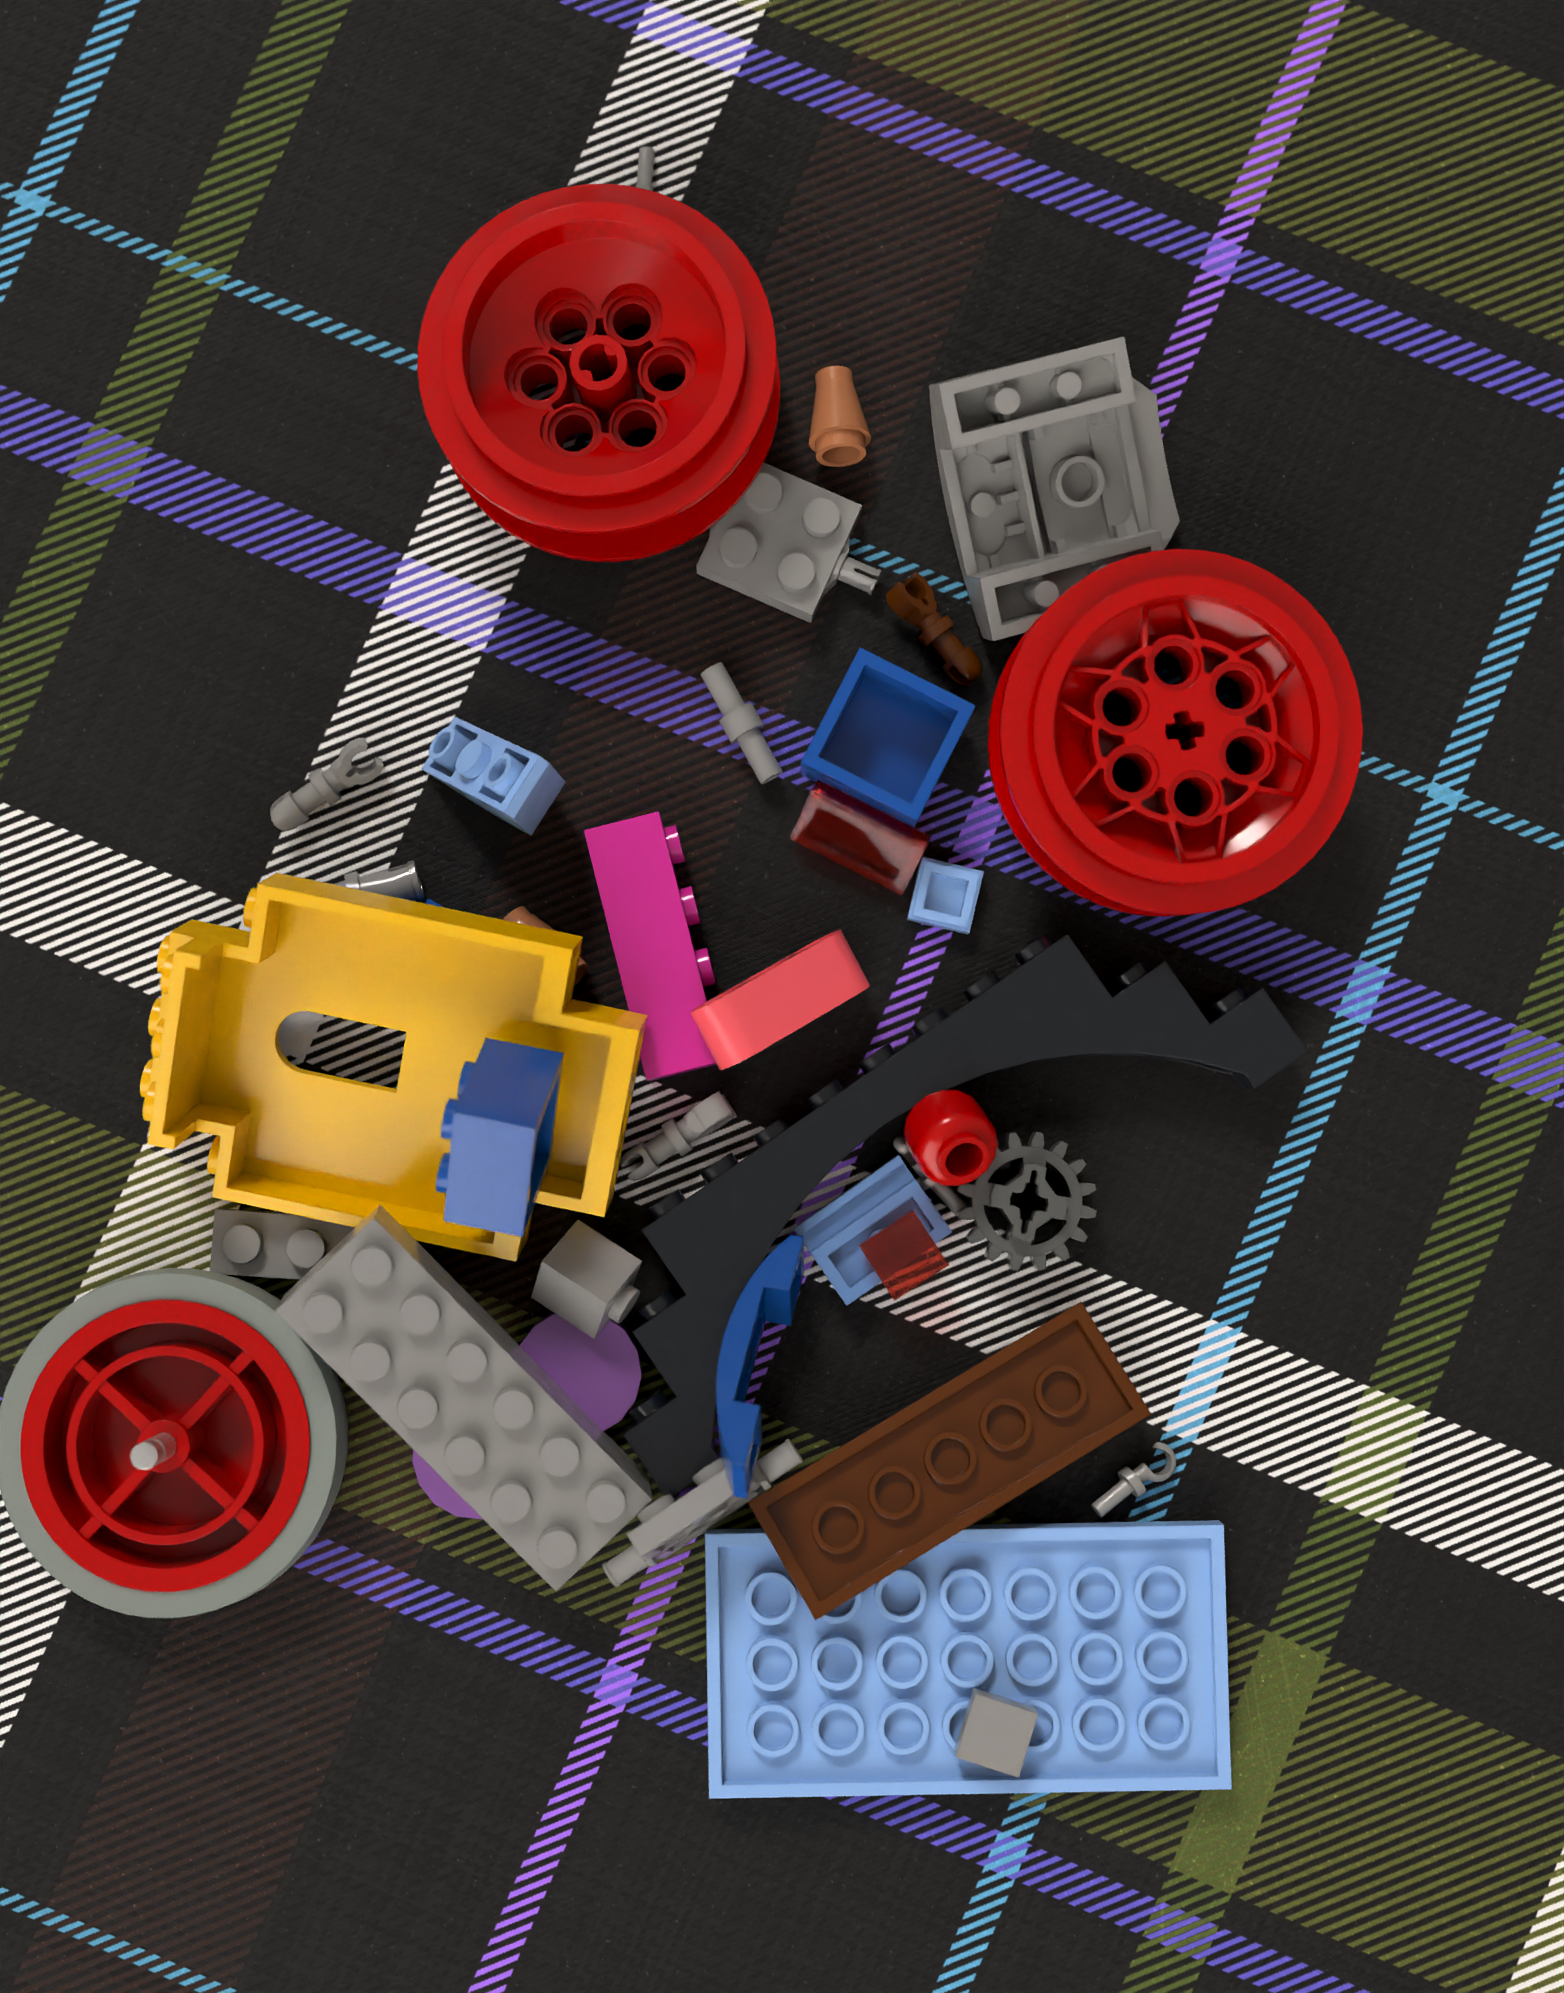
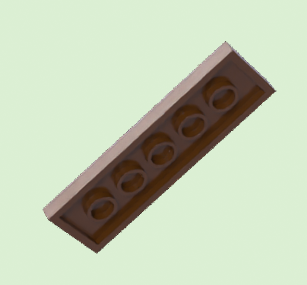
M1079 1302L750 1501L749 1505L814 1619L817 1620L1146 1418L1151 1412L1082 1302Z

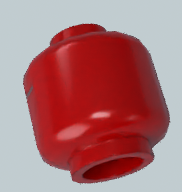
M958 1090L934 1092L916 1103L906 1118L904 1136L907 1148L920 1170L933 1182L943 1186H960L972 1182L988 1170L996 1157L998 1140L995 1128L980 1105L968 1094Z

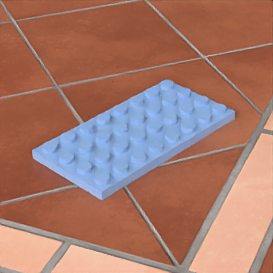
M1219 1520L970 1525L817 1620L814 1619L763 1528L707 1529L705 1531L709 1799L1231 1789L1224 1525ZM973 1688L1036 1708L1038 1717L1019 1778L955 1757L954 1749Z

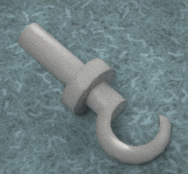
M897 1136L894 1139L893 1146L902 1154L911 1168L919 1175L916 1181L923 1191L931 1188L944 1204L957 1215L956 1211L967 1204L950 1186H943L931 1181L920 1170L907 1148L905 1137Z
M1161 1442L1153 1444V1448L1161 1449L1167 1457L1164 1469L1158 1473H1153L1144 1463H1141L1133 1471L1127 1466L1123 1467L1117 1472L1120 1481L1091 1504L1093 1510L1100 1517H1103L1131 1493L1137 1498L1146 1492L1143 1485L1145 1481L1161 1482L1170 1478L1176 1467V1456L1173 1450L1167 1444Z

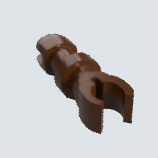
M914 572L904 583L898 582L886 594L890 608L901 619L918 627L922 632L918 639L924 647L927 648L932 645L945 664L942 668L951 680L957 685L968 686L981 676L982 663L970 646L965 648L951 630L955 623L949 615L941 617L938 613L934 593L928 582L920 574Z

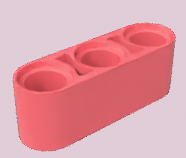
M839 929L806 945L690 1011V1014L719 1069L724 1070L755 1055L870 987V984L842 930Z

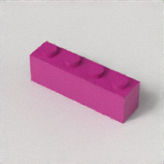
M658 811L584 830L628 1009L631 1012L648 1015L640 1053L646 1080L654 1081L717 1065L690 1014V1011L708 1001L705 987L716 985L707 948L699 950L694 948L689 926L701 922L692 887L679 889L674 865L685 862L676 825L664 828Z

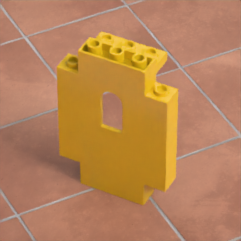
M275 873L258 883L257 888H252L247 896L243 923L245 927L251 928V932L191 919L172 930L170 935L164 937L157 957V971L161 974L160 988L162 995L153 1004L148 1024L149 1034L153 1036L151 1047L153 1059H150L145 1065L140 1082V1094L142 1097H145L143 1118L146 1121H150L147 1144L174 1150L194 1131L217 1135L211 1145L207 1162L208 1173L215 1175L213 1198L350 1227L359 1225L375 1208L381 1205L416 1241L516 1262L528 1241L533 1210L524 1235L520 1237L445 1222L446 1194L436 1192L439 1165L445 1152L450 1153L451 1140L441 1138V1124L449 1098L458 1099V1085L465 1061L476 1062L485 1039L490 1038L564 1053L551 1160L535 1203L601 1217L605 1216L614 1195L648 1015L572 999L583 936ZM309 1011L405 1031L406 1037L397 1089L304 1070L293 1065L284 1056L279 1045V1030L283 1021L293 1013Z

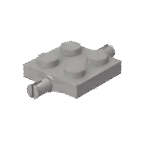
M766 463L763 464L754 482L739 502L721 520L710 527L709 540L697 563V574L809 623L812 622L823 596L836 585L838 580L872 595L882 570L848 557L849 539L861 514V504Z
M789 1439L785 1440L786 1442L757 1460L747 1499L733 1495L726 1477L722 1458L703 1468L692 1478L697 1487L686 1495L674 1499L671 1494H668L644 1508L637 1515L642 1524L627 1534L632 1545L602 1564L612 1584L618 1588L620 1584L647 1566L652 1568L657 1564V1559H666L703 1534L707 1529L712 1528L770 1489L773 1481L798 1464L803 1463V1459Z

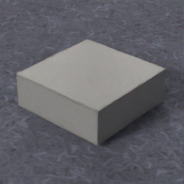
M973 1688L954 1749L955 1757L1019 1778L1038 1717L1036 1708Z

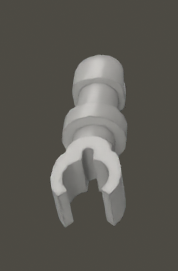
M357 738L350 741L340 751L339 757L331 764L330 768L326 771L317 768L308 775L309 783L295 793L288 791L272 804L270 816L273 824L278 829L290 831L299 827L309 819L308 814L323 803L327 802L332 806L342 798L339 792L343 789L353 787L356 784L362 785L375 779L382 772L384 766L382 759L375 757L374 761L364 768L352 766L351 761L357 753L367 751L368 745L365 738Z
M718 1091L697 1104L677 1123L671 1118L662 1124V1133L647 1143L640 1142L622 1156L620 1165L625 1167L643 1157L644 1163L627 1176L633 1181L641 1180L660 1168L659 1164L678 1152L681 1156H684L693 1150L690 1143L719 1129L737 1115L725 1096L721 1095Z

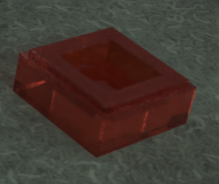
M910 1210L858 1244L894 1301L949 1265L914 1210Z

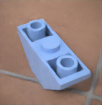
M454 717L450 725L442 729L435 736L429 748V757L421 768L499 819L529 835L533 834L566 783L552 765L542 757L457 717Z

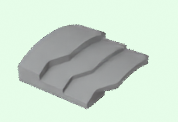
M1124 337L929 385L934 442L947 515L963 579L983 638L996 641L1025 633L1053 602L1087 575L1124 558L1165 549L1180 520L1165 459L1157 395L1132 377Z

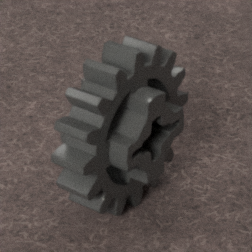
M1016 1132L1006 1133V1149L1000 1151L997 1147L996 1157L988 1170L974 1180L972 1184L966 1183L956 1186L957 1192L970 1197V1205L956 1211L957 1218L974 1220L976 1226L969 1231L966 1238L971 1244L986 1238L989 1244L986 1247L984 1257L993 1262L1005 1251L1008 1253V1267L1011 1270L1018 1271L1024 1257H1030L1035 1269L1039 1271L1045 1270L1046 1253L1052 1251L1058 1258L1066 1261L1070 1256L1064 1242L1069 1237L1081 1242H1085L1088 1238L1077 1224L1080 1218L1096 1217V1210L1082 1205V1196L1096 1191V1186L1094 1183L1078 1182L1076 1175L1087 1164L1083 1159H1076L1066 1163L1063 1157L1068 1144L1065 1142H1056L1048 1151L1043 1149V1133L1033 1132L1027 1146H1022ZM1020 1158L1016 1174L1001 1184L988 1182L992 1174L1000 1166L1008 1161ZM1046 1163L1060 1175L1066 1188L1067 1197L1056 1195L1045 1180ZM1026 1183H1032L1031 1193L1041 1197V1204L1039 1209H1028L1026 1217L1020 1219V1208L1010 1204V1197L1012 1192L1022 1193ZM984 1205L997 1207L1007 1221L1006 1239L1002 1238L991 1227L984 1211ZM1051 1218L1063 1220L1050 1236L1039 1242L1032 1243L1038 1227Z

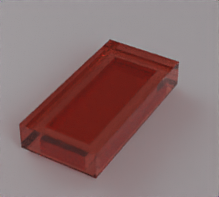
M817 780L789 839L903 895L931 836Z

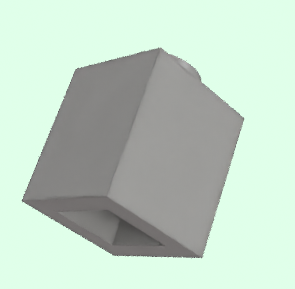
M577 1220L542 1260L531 1298L593 1339H596L611 1319L620 1324L635 1305L640 1295V1290L633 1285L642 1261L580 1220Z

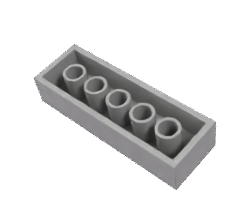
M381 1205L375 1208L287 1291L278 1304L275 1312L555 1591L566 1583L652 1501L649 1476L593 1422L573 1399Z

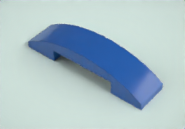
M790 1235L760 1264L739 1296L723 1336L717 1368L716 1405L722 1461L727 1480L735 1497L748 1498L762 1442L761 1406L744 1403L765 1322L791 1326L804 1275V1237Z

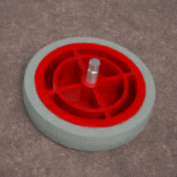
M191 1268L147 1270L123 1276L83 1295L58 1313L29 1344L14 1368L0 1406V1490L9 1518L20 1539L41 1566L62 1585L90 1602L127 1615L147 1618L194 1616L220 1609L245 1599L265 1588L284 1574L314 1541L331 1511L344 1475L348 1452L347 1410L337 1373L275 1312L281 1300L251 1283L217 1272Z

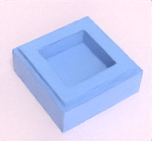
M922 857L907 920L968 935L984 871Z

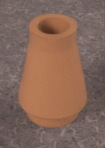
M844 366L825 367L815 375L816 393L809 447L816 452L817 461L823 465L831 467L849 466L861 461L866 456V446L871 441V435L853 384L852 371Z

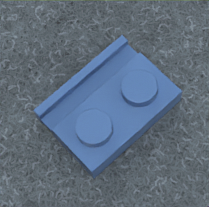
M899 1155L793 1227L798 1236L804 1237L805 1246L846 1306L952 1233Z

